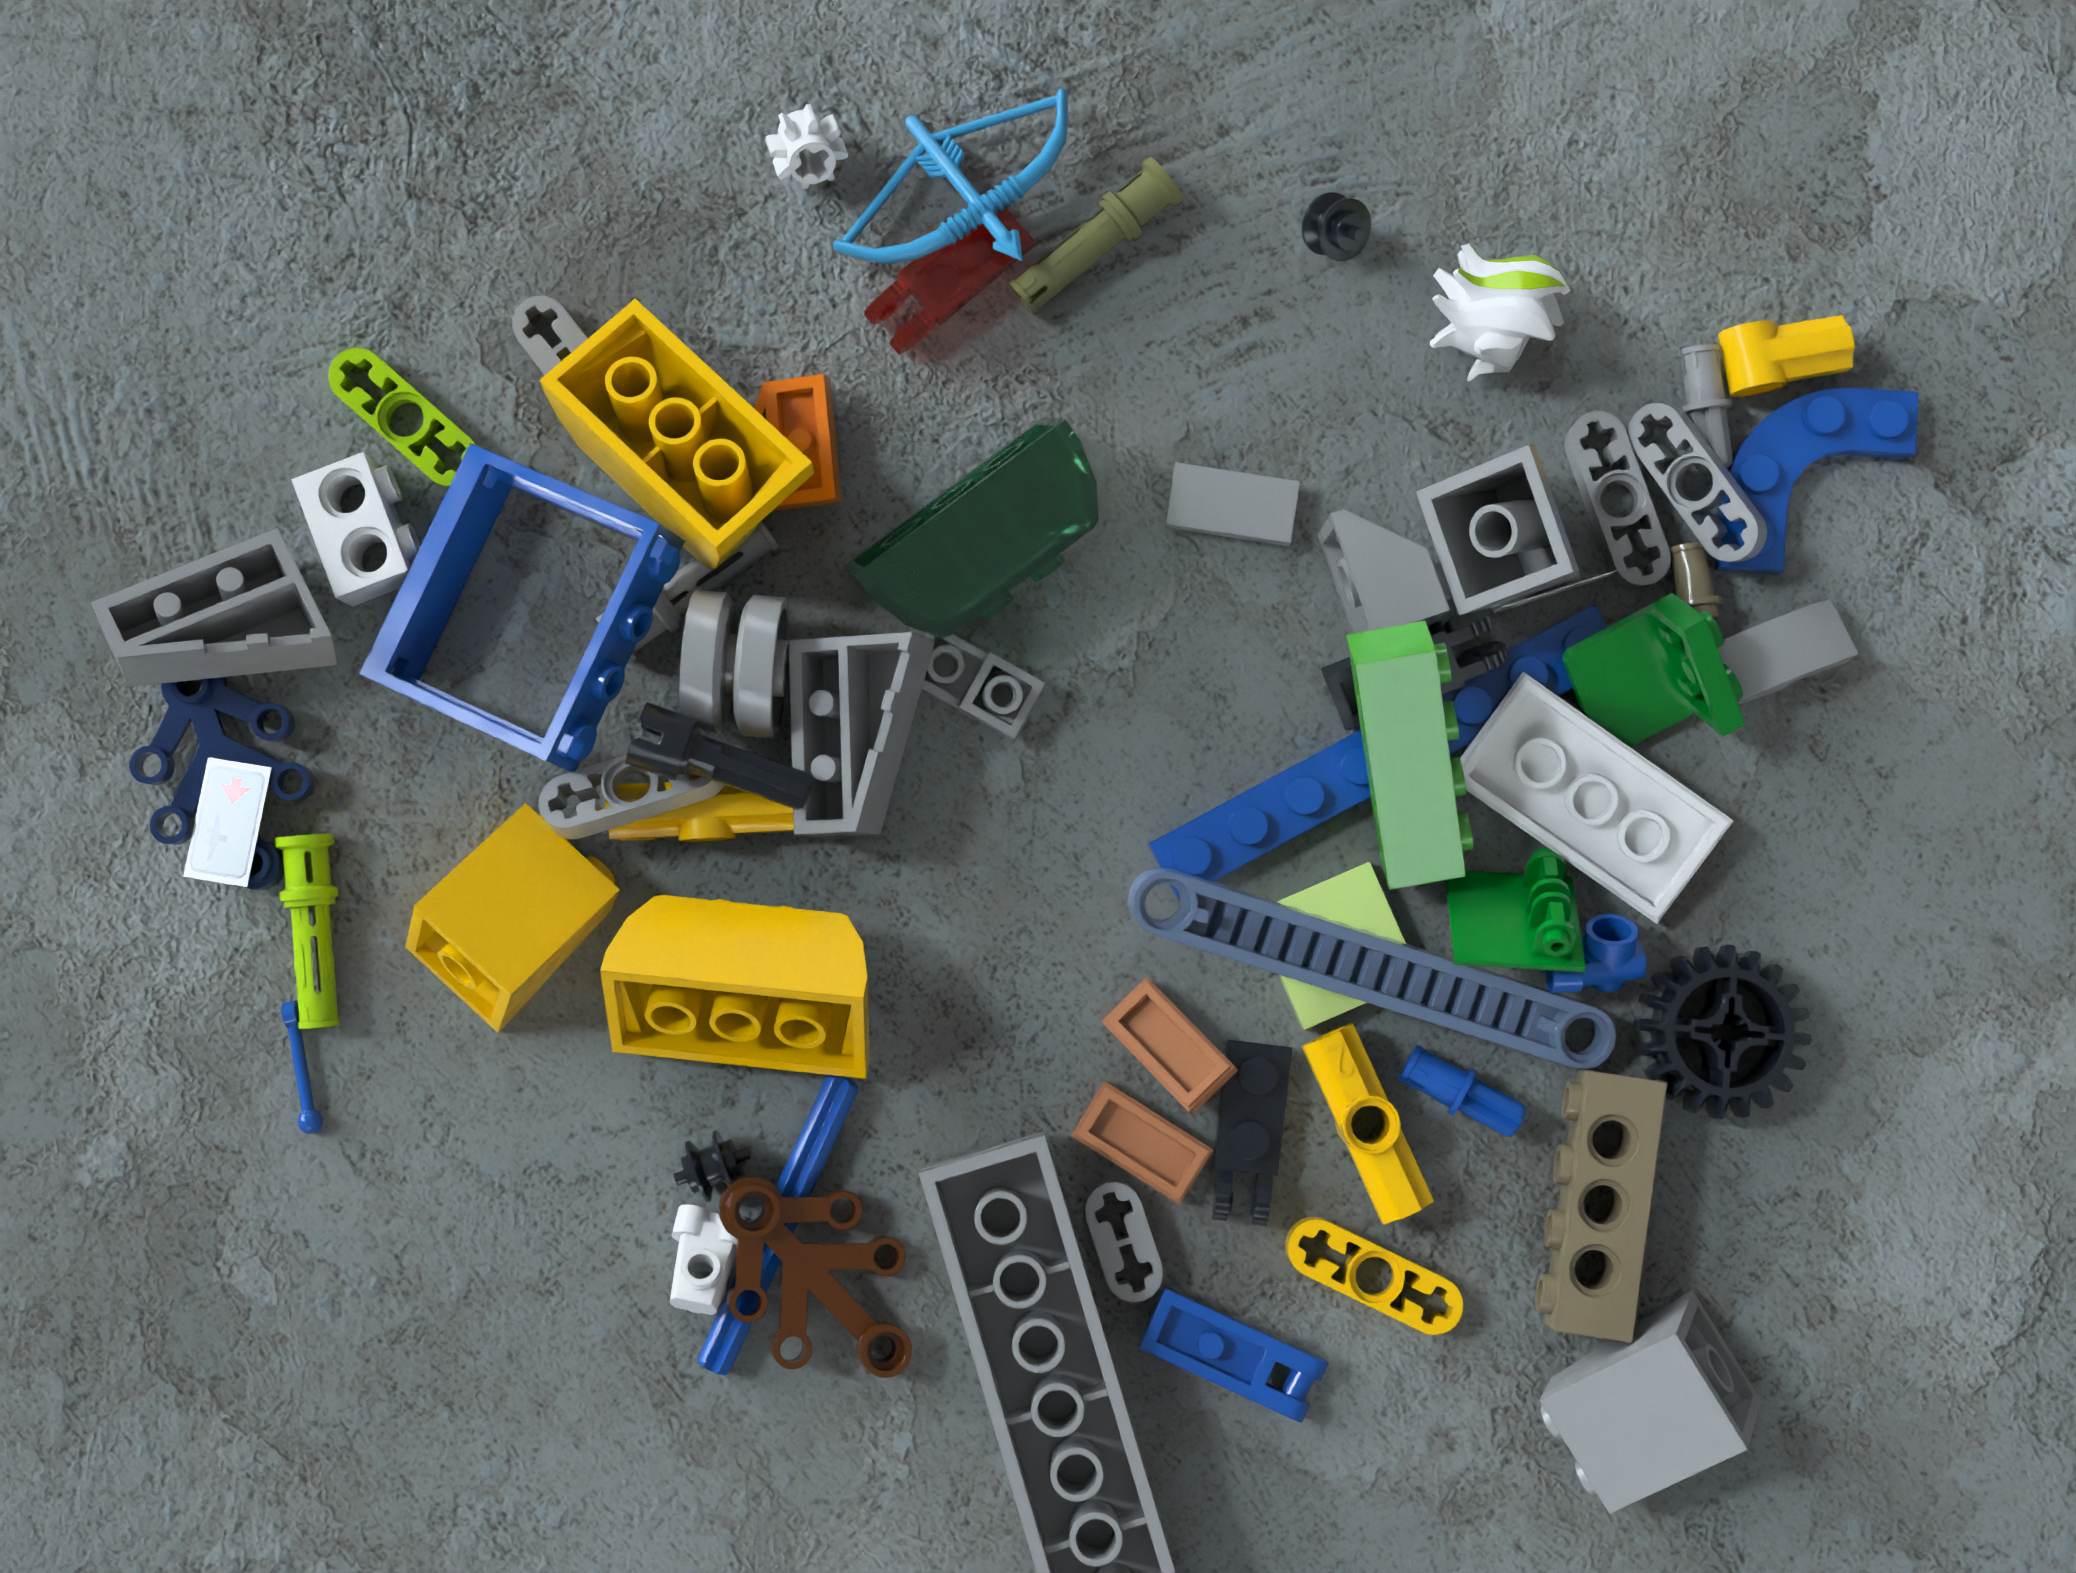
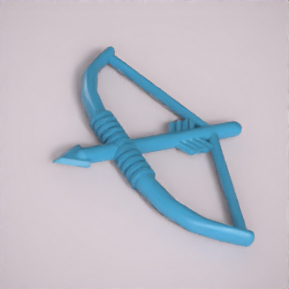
M1060 88L1055 96L934 134L930 133L916 115L908 116L905 125L919 144L843 239H836L833 242V248L838 253L870 262L892 264L916 260L951 243L954 245L957 243V239L961 240L964 238V234L967 236L971 233L970 230L975 231L977 229V225L982 226L984 224L996 240L993 242L994 250L1023 261L1019 231L1013 229L1009 232L997 217V212H1003L1004 207L1009 208L1011 206V202L1016 203L1018 198L1022 199L1025 197V193L1047 174L1054 165L1066 143L1068 126L1067 91ZM1057 106L1055 128L1041 153L1018 175L1014 177L1012 175L1007 178L1008 181L1003 180L1000 182V186L997 184L994 186V190L990 189L987 191V195H980L959 169L965 154L953 139ZM916 163H919L930 179L946 177L968 204L966 209L964 207L960 209V213H954L953 218H947L946 223L944 221L941 222L937 230L909 243L881 248L853 244Z

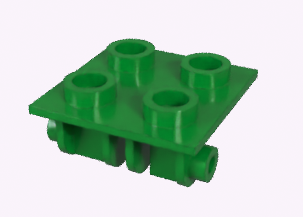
M1543 847L1534 851L1532 857L1527 862L1525 874L1465 871V877L1445 880L1454 965L1585 972L1586 965L1572 877L1565 876L1566 865L1561 855L1548 847Z

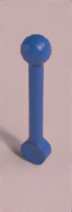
M290 1001L282 1004V1018L285 1026L288 1028L302 1109L297 1124L304 1133L313 1134L321 1129L323 1117L314 1107L302 1031L298 1029V1002Z

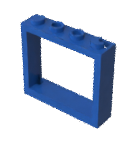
M470 443L359 674L569 772L575 771L581 760L585 759L594 747L597 737L596 728L608 703L618 695L625 679L624 669L636 644L647 635L653 620L652 610L664 585L671 581L678 570L681 559L680 551L685 541L656 521ZM511 488L637 541L544 738L419 681Z

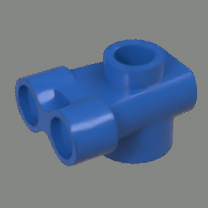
M1601 914L1594 916L1586 923L1585 935H1581L1586 965L1585 972L1545 970L1546 984L1550 993L1579 992L1583 986H1591L1602 992L1617 991L1624 986L1625 981L1639 980L1645 977L1646 956L1638 939V928L1631 920L1620 915Z

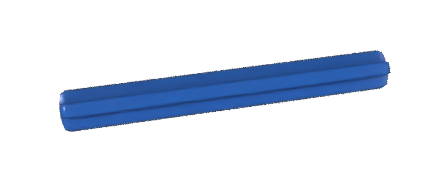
M828 1075L825 1078L776 1185L781 1196H811L858 1093V1085L854 1081L844 1076ZM798 1223L783 1224L794 1233ZM764 1243L760 1287L767 1292L781 1260ZM735 1275V1277H734V1279H733V1282H732V1284H731L729 1290L731 1289V1287H732L733 1285H735L736 1275ZM753 1290L741 1292L736 1300L737 1310L741 1313L752 1312L758 1305L759 1298L757 1293ZM727 1295L698 1356V1363L702 1367L720 1375H726L732 1369L752 1323H744L737 1320L729 1312L726 1304Z

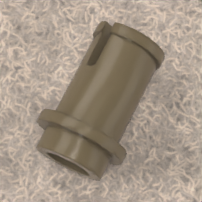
M1701 542L1684 543L1669 548L1676 596L1699 613L1707 611L1714 620L1720 617L1718 607L1722 606L1724 602L1722 596H1716L1710 561L1706 549Z

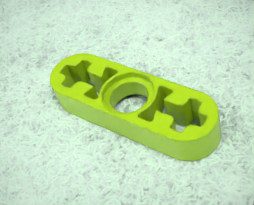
M350 348L342 351L333 359L328 371V381L334 394L441 488L448 490L456 471L450 469L442 475L441 472L446 464L427 445L436 437L452 452L457 453L465 447L466 450L461 456L462 459L470 443L478 445L370 350ZM373 366L368 376L386 393L379 403L362 388L355 387L348 392L353 385L352 380L347 376L350 370L357 367L361 371H366ZM394 384L398 385L397 389L391 391ZM407 403L420 406L424 416L421 428L415 434L407 437L394 434L391 429L390 420L395 409ZM376 408L375 413L371 415L370 410ZM443 425L445 429L437 433L439 426ZM423 448L421 455L417 456L416 451Z

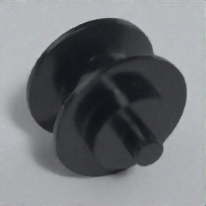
M1327 192L1314 199L1307 208L1302 221V237L1308 249L1316 254L1326 255L1335 261H1347L1357 256L1365 247L1371 231V217L1367 207L1357 199L1346 198L1336 192Z
M715 1130L712 1134L711 1146L699 1150L690 1140L685 1142L687 1155L681 1157L683 1170L673 1175L677 1186L688 1182L694 1194L701 1192L705 1201L710 1202L712 1200L713 1186L724 1182L729 1186L736 1181L737 1177L743 1175L741 1162L751 1159L747 1147L736 1150L731 1139L724 1141L720 1133Z

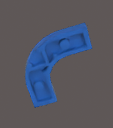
M1867 388L1826 389L1796 398L1779 407L1763 419L1737 447L1733 454V463L1727 469L1762 515L1767 527L1766 542L1762 550L1755 557L1747 561L1725 562L1715 558L1714 570L1779 574L1783 572L1787 506L1794 482L1806 466L1820 458L1856 455L1908 459L1915 455L1918 392ZM1727 495L1717 507V515L1727 529V533L1721 538L1723 545L1737 544L1742 547L1745 542L1741 538V533L1747 528L1746 522H1732L1728 520L1719 508L1723 504L1730 503L1731 500Z

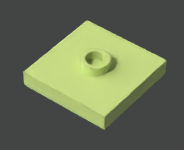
M1370 862L1277 901L1280 904L1292 906L1305 912L1317 914L1329 920L1342 922L1354 928L1364 929L1376 935L1392 938L1406 944ZM1279 975L1303 1030L1367 1003Z

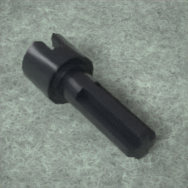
M649 702L645 704L639 717L641 727L647 733L661 738L659 744L641 738L631 740L625 764L676 781L678 776L685 777L686 772H690L795 810H800L805 806L813 785V776L810 773L700 734L702 728L696 726L697 719Z

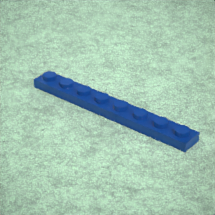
M1595 604L1508 650L1509 659L1502 666L1464 681L1465 686L1442 694L1443 702L1453 701L1459 730V739L1448 741L1450 754L1474 740L1522 672L1557 696L1573 688L1563 665L1562 657L1569 647L1607 628ZM1361 730L1148 843L1159 867L1171 868L1212 882L1371 797ZM1169 884L1177 900H1179L1180 896L1178 890L1173 885Z

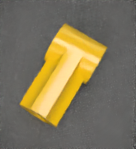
M1843 315L1809 321L1805 320L1776 326L1775 321L1772 320L1754 321L1730 327L1718 333L1730 397L1762 394L1779 389L1790 381L1843 373L1853 367L1854 338L1851 326L1845 322Z

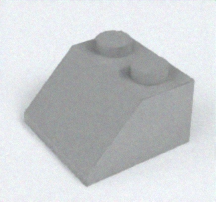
M1345 509L1330 513L1317 536L1353 634L1424 620L1427 626L1435 624L1450 610L1447 600L1453 597L1440 561L1432 562L1427 548Z

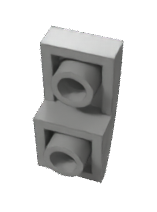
M1831 598L1792 611L1724 639V644L1718 648L1723 664H1726L1733 671L1741 685L1743 698L1737 700L1738 704L1783 690L1796 680L1844 665L1859 655Z
M931 622L923 636L935 640L921 690L979 722L1015 739L1045 682L992 652L987 653Z

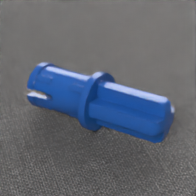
M1417 1044L1398 1077L1399 1082L1405 1083L1448 1107L1447 1113L1454 1115L1458 1110L1506 1137H1512L1518 1131L1526 1115V1108L1522 1103L1474 1078L1476 1070L1469 1068L1466 1072L1436 1057V1055Z

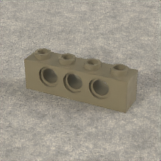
M1584 1069L1576 1070L1575 1081L1568 1080L1566 1082L1561 1111L1562 1118L1570 1120L1566 1145H1558L1553 1163L1554 1183L1561 1184L1558 1209H1549L1544 1228V1245L1547 1248H1552L1549 1274H1540L1535 1294L1536 1311L1543 1313L1542 1323L1553 1331L1632 1343L1667 1082ZM1611 1120L1619 1130L1620 1142L1614 1152L1606 1156H1600L1593 1146V1133L1601 1123ZM1604 1185L1611 1195V1207L1602 1218L1590 1220L1584 1211V1198L1592 1188ZM1597 1250L1603 1262L1601 1274L1593 1282L1579 1283L1575 1275L1577 1259L1587 1251Z

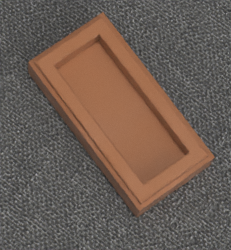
M1147 977L1101 1021L1191 1115L1238 1071Z
M1105 1080L1071 1133V1136L1178 1204H1181L1213 1152L1211 1147Z

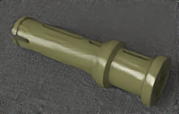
M1149 156L1141 162L1142 170L1115 193L1106 191L1100 196V201L1097 203L1099 210L1017 279L1008 283L1013 293L1019 295L1017 298L1032 315L1038 313L1042 306L1120 241L1124 240L1129 243L1131 240H1138L1143 235V226L1167 206L1177 207L1184 201L1182 193L1175 182L1156 160Z

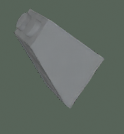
M1529 444L1416 491L1459 615L1521 601L1581 579L1535 444Z
M1693 1290L1634 1325L1632 1343L1610 1340L1552 1376L1539 1400L1542 1404L1541 1414L1546 1427L1554 1438L1565 1441L1576 1459L1575 1468L1581 1484L1591 1496H1599L1609 1514L1748 1450L1761 1405V1399Z

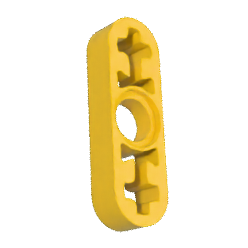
M1307 1217L1296 1222L1287 1234L1285 1241L1286 1254L1289 1261L1300 1273L1426 1334L1439 1335L1454 1328L1462 1316L1463 1299L1461 1293L1447 1278L1321 1217ZM1319 1230L1326 1231L1325 1243L1330 1248L1344 1255L1347 1242H1352L1358 1246L1345 1261L1341 1281L1331 1277L1339 1268L1336 1263L1319 1256L1313 1261V1264L1304 1262L1306 1252L1299 1246V1241L1303 1235L1314 1238ZM1370 1257H1379L1386 1260L1392 1272L1391 1281L1387 1288L1375 1294L1362 1291L1356 1282V1270L1359 1264ZM1406 1270L1415 1273V1276L1407 1284L1424 1294H1431L1436 1286L1443 1288L1440 1298L1448 1304L1447 1310L1443 1315L1433 1312L1428 1321L1421 1319L1423 1308L1415 1301L1404 1296L1401 1297L1400 1308L1390 1305L1403 1289Z

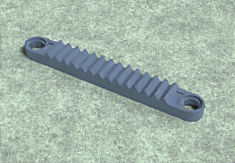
M1156 867L1146 870L1135 878L1129 889L1128 906L1136 922L1146 931L1171 941L1573 1068L1590 1069L1599 1066L1609 1058L1615 1047L1616 1032L1614 1023L1605 1012L1585 1001L1560 993H1550L1547 989L1529 982H1522L1482 967L1454 965L1453 959L1441 954L1429 952L1392 938L1382 937L1364 929H1357L1342 922L1332 921L1317 914H1311L1292 906H1286L1270 899H1264L1251 893L1239 891L1226 885L1214 883L1171 868ZM1160 884H1171L1178 890L1180 896V904L1177 911L1171 917L1162 920L1150 917L1145 907L1146 896L1149 891ZM1589 1018L1595 1028V1036L1591 1045L1585 1050L1578 1052L1570 1051L1565 1042V1033L1568 1026L1576 1019Z

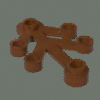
M748 1176L731 1183L723 1192L719 1202L721 1224L729 1234L737 1239L735 1285L731 1287L726 1298L729 1312L737 1320L744 1323L755 1322L766 1313L768 1297L766 1292L760 1287L763 1247L765 1243L782 1261L779 1331L775 1333L770 1344L771 1354L778 1364L786 1369H798L804 1366L811 1357L812 1343L806 1335L809 1289L858 1341L856 1352L860 1363L865 1369L881 1378L894 1377L904 1371L912 1356V1345L907 1334L894 1324L888 1322L876 1323L827 1271L871 1270L880 1276H892L898 1273L905 1263L906 1254L902 1244L886 1235L876 1236L868 1243H801L783 1223L825 1221L835 1229L848 1230L854 1227L861 1219L862 1204L859 1198L843 1189L833 1190L825 1197L781 1196L776 1186L761 1177ZM748 1197H757L762 1204L761 1214L754 1220H743L739 1213L741 1203ZM839 1198H848L852 1204L851 1215L844 1221H835L831 1216V1206ZM881 1245H892L895 1250L893 1262L887 1267H878L874 1261L875 1251ZM745 1290L755 1291L759 1298L757 1307L750 1313H741L736 1308L737 1297ZM792 1336L800 1338L802 1341L800 1354L794 1359L782 1358L780 1347L783 1341ZM881 1336L889 1337L892 1342V1349L889 1355L882 1359L873 1358L871 1346L874 1340Z

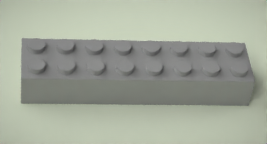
M1045 1131L923 1167L919 1172L920 1180L1036 1573H1177Z

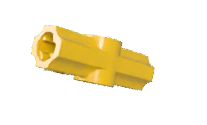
M688 775L691 780L701 777L699 775ZM665 782L666 790L671 789V783ZM650 783L620 784L617 789V797L625 802L637 801L648 792ZM724 785L720 792L710 799L608 831L610 840L620 841L655 840V838L678 837L680 842L723 841L736 839L735 834L794 831L793 809ZM605 799V809H606V808H608V807L610 806V804H609L608 801Z
M1350 1023L1332 1030L1302 1045L1301 1047L1335 1119L1337 1133L1350 1152L1381 1223L1385 1225L1392 1221L1403 1219L1433 1203L1432 1195L1401 1130L1398 1112L1388 1101L1354 1024ZM1375 1106L1382 1114V1130L1372 1140H1358L1352 1131V1117L1361 1107Z

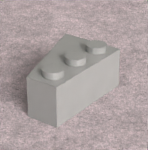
M278 528L91 602L102 632L129 687L338 665L332 635Z
M914 632L789 640L792 767L806 771L813 776V785L805 806L800 810L793 809L795 835L835 837L881 834L935 640Z

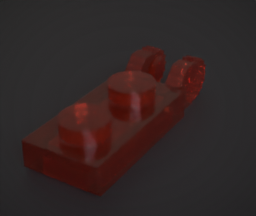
M1004 207L1003 212H997V217L1009 232L1013 229L1019 231L1022 256H1024L1034 247V239ZM984 224L982 226L977 225L975 231L970 230L971 233L966 236L964 234V238L961 240L957 239V243L954 245L951 243L910 262L897 273L898 280L883 291L880 296L876 297L864 311L865 317L872 325L888 319L903 305L910 295L924 308L910 321L903 324L890 340L889 344L899 355L908 351L924 338L936 323L940 327L1018 261L1016 258L993 249V242L996 240Z

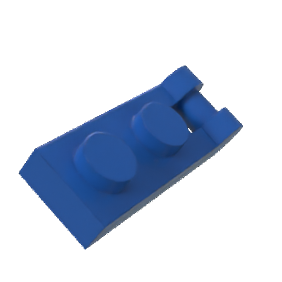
M1164 1286L1138 1343V1347L1141 1350L1298 1422H1303L1310 1407L1306 1397L1314 1379L1321 1381L1329 1364L1328 1361L1316 1354L1289 1344ZM1275 1362L1291 1368L1282 1389L1266 1383Z

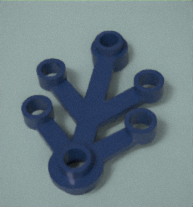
M226 677L201 679L200 690L192 696H188L184 692V681L161 683L162 695L168 704V708L149 746H143L132 754L129 762L132 776L144 784L161 785L166 783L172 777L175 770V762L172 756L191 722L199 745L169 806H163L156 810L150 819V831L156 840L164 844L180 845L192 837L195 823L194 817L198 809L208 758L272 767L268 784L272 786L274 793L281 799L300 802L307 799L313 793L315 777L308 767L294 762H280L227 737L218 711L250 723L255 735L263 740L281 742L292 734L295 727L294 716L288 708L272 702L261 703L227 687ZM278 711L282 717V726L276 733L268 734L263 726L264 718L270 712ZM156 754L161 760V769L155 776L148 777L144 772V761L150 755ZM297 770L302 775L303 784L298 792L290 794L284 788V779L289 772ZM175 813L180 817L182 826L177 835L169 837L166 835L163 825L165 819ZM258 832L255 852L259 853L262 857L263 866L259 873L253 876L250 875L248 886L244 888L266 890L278 884L284 876L283 851L276 848L275 843L261 839Z

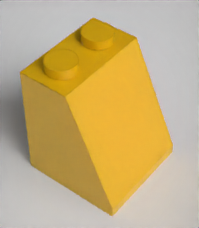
M525 803L414 905L405 948L498 1033L612 910L620 889L615 885V879L611 871L600 860L593 856L585 858L568 842V839L557 835L541 814L538 815Z

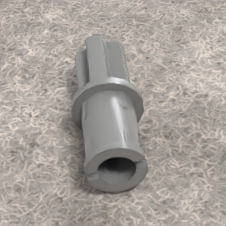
M1709 343L1683 348L1678 351L1686 405L1682 406L1681 409L1689 416L1725 467L1730 468L1733 463L1726 409L1731 408L1733 405L1731 399H1725L1719 355L1720 345ZM1695 464V468L1698 471L1710 472L1706 466Z

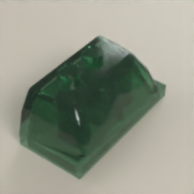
M1041 418L845 564L843 568L857 587L903 624L941 639L950 636L977 615L983 621L993 617L1013 601L1014 597L1009 592L1029 576L1034 582H1037L1054 572L1065 561L1061 552L1092 530L1099 521L1097 482L1081 440L1066 419Z

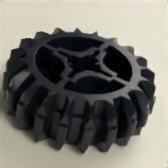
M1722 945L1717 953L1716 960L1709 947L1695 948L1693 955L1694 966L1682 955L1673 957L1670 961L1671 968L1677 979L1675 980L1664 972H1655L1651 980L1663 992L1662 995L1658 997L1643 993L1638 1000L1643 1007L1654 1010L1652 1019L1637 1018L1633 1021L1634 1029L1651 1031V1041L1641 1042L1636 1045V1054L1639 1056L1656 1055L1658 1059L1644 1071L1646 1077L1649 1080H1657L1669 1075L1666 1081L1665 1099L1674 1100L1685 1091L1683 1110L1690 1113H1697L1706 1101V1110L1710 1118L1723 1119L1727 1112L1728 1104L1736 1117H1748L1751 1110L1750 1097L1759 1107L1770 1108L1774 1102L1768 1086L1771 1085L1782 1092H1789L1793 1088V1084L1783 1073L1785 1067L1803 1070L1807 1066L1806 1061L1802 1057L1792 1054L1794 1045H1809L1812 1041L1810 1034L1795 1032L1794 1022L1804 1021L1809 1018L1810 1013L1808 1009L1789 1008L1788 1002L1798 995L1800 989L1796 984H1785L1776 988L1775 986L1782 976L1783 968L1778 964H1770L1759 972L1761 954L1756 951H1747L1738 962V953L1733 945ZM1714 979L1713 993H1707L1705 1007L1701 1013L1693 1018H1677L1680 1007L1688 995L1700 985ZM1737 983L1749 990L1758 1000L1764 1011L1767 1026L1755 1024L1746 1017L1742 1006V995L1736 994ZM1712 1024H1731L1732 1030L1747 1031L1748 1036H1732L1731 1039L1722 1040L1712 1039L1711 1034L1695 1032V1027H1712ZM1675 1037L1689 1039L1698 1046L1702 1056V1067L1708 1069L1707 1082L1696 1076L1684 1063L1678 1051ZM1755 1045H1766L1757 1065L1747 1075L1730 1083V1073L1737 1071L1738 1061L1744 1050Z

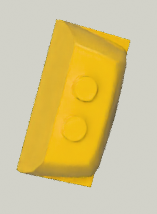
M636 299L631 301L539 380L557 417L577 446L652 518L685 541L683 547L706 568L717 569L749 538L761 520L814 474L811 460Z
M658 895L653 896L626 918L606 949L600 973L612 1052L863 1079L867 1077L870 1061L867 969L863 941L847 915L835 912L796 909L789 906L776 907L737 903L723 899L708 900Z

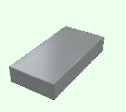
M1175 462L1165 528L1289 546L1292 540L1300 481Z

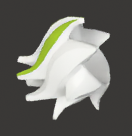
M1470 243L1462 245V250L1457 254L1461 269L1454 270L1453 275L1438 268L1433 275L1449 297L1447 299L1438 294L1432 298L1433 302L1451 323L1435 335V338L1430 341V346L1432 348L1451 346L1467 355L1476 357L1477 359L1469 372L1467 381H1471L1481 374L1510 372L1515 362L1521 356L1530 337L1551 341L1556 336L1553 325L1562 326L1564 324L1558 302L1553 294L1561 292L1565 295L1571 289L1561 271L1548 260L1536 255L1516 256L1506 259H1484L1476 253Z

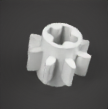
M806 104L803 110H797L788 115L780 113L778 115L780 119L778 134L768 135L765 139L770 155L775 157L773 164L778 178L782 180L792 174L801 183L803 189H808L810 184H817L826 179L834 180L833 171L836 166V160L848 158V152L843 139L839 137L841 130L836 117L832 114L821 120L813 112L811 104Z

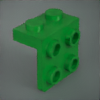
M1673 593L1566 649L1563 654L1562 662L1583 714L1629 747L1638 744L1692 714H1696L1722 737L1745 725L1737 700L1743 698V691L1733 671L1722 662L1718 648L1724 644V640L1717 623L1707 611L1699 613Z

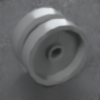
M695 590L689 601L682 639L679 682L680 714L697 719L696 726L702 728L701 732L718 734L729 718L733 699L735 724L743 736L776 738L780 729L784 699L789 682V608L787 599L785 597L752 595L743 608L738 630L736 606L728 593Z

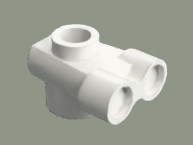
M681 1205L678 1208L672 1231V1237L679 1242L670 1304L675 1308L688 1310L693 1313L713 1315L717 1312L727 1293V1281L736 1259L737 1239L724 1229L718 1213L696 1205ZM740 1215L743 1220L751 1221V1219ZM700 1270L711 1272V1275L704 1279L694 1278L690 1274Z

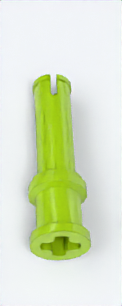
M334 833L275 838L276 848L283 850L286 889L279 892L280 902H283L284 908H290L294 969L299 1009L298 1029L340 1025L337 1010L335 958L330 904H336V897H339L338 887L331 884L329 846L335 843ZM305 853L308 855L309 883L306 880ZM308 906H312V912H313V925H312V926H311L310 923H309V910H308ZM312 936L315 939L318 978L317 993H315L311 950Z

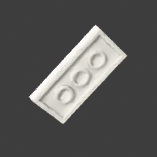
M1522 672L1460 758L1468 792L1549 849L1561 855L1566 861L1656 924L1733 823L1731 818L1524 672Z

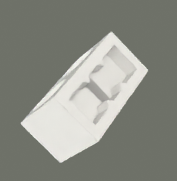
M362 452L291 479L335 598L353 607L400 589L421 544L413 527L409 523L403 526L401 524L394 503L402 501V495L388 465L380 467L375 460ZM353 485H363L365 499L362 505L353 512L343 513L340 507V500L344 491ZM374 543H385L387 547L385 563L373 572H365L362 566V557L365 550Z

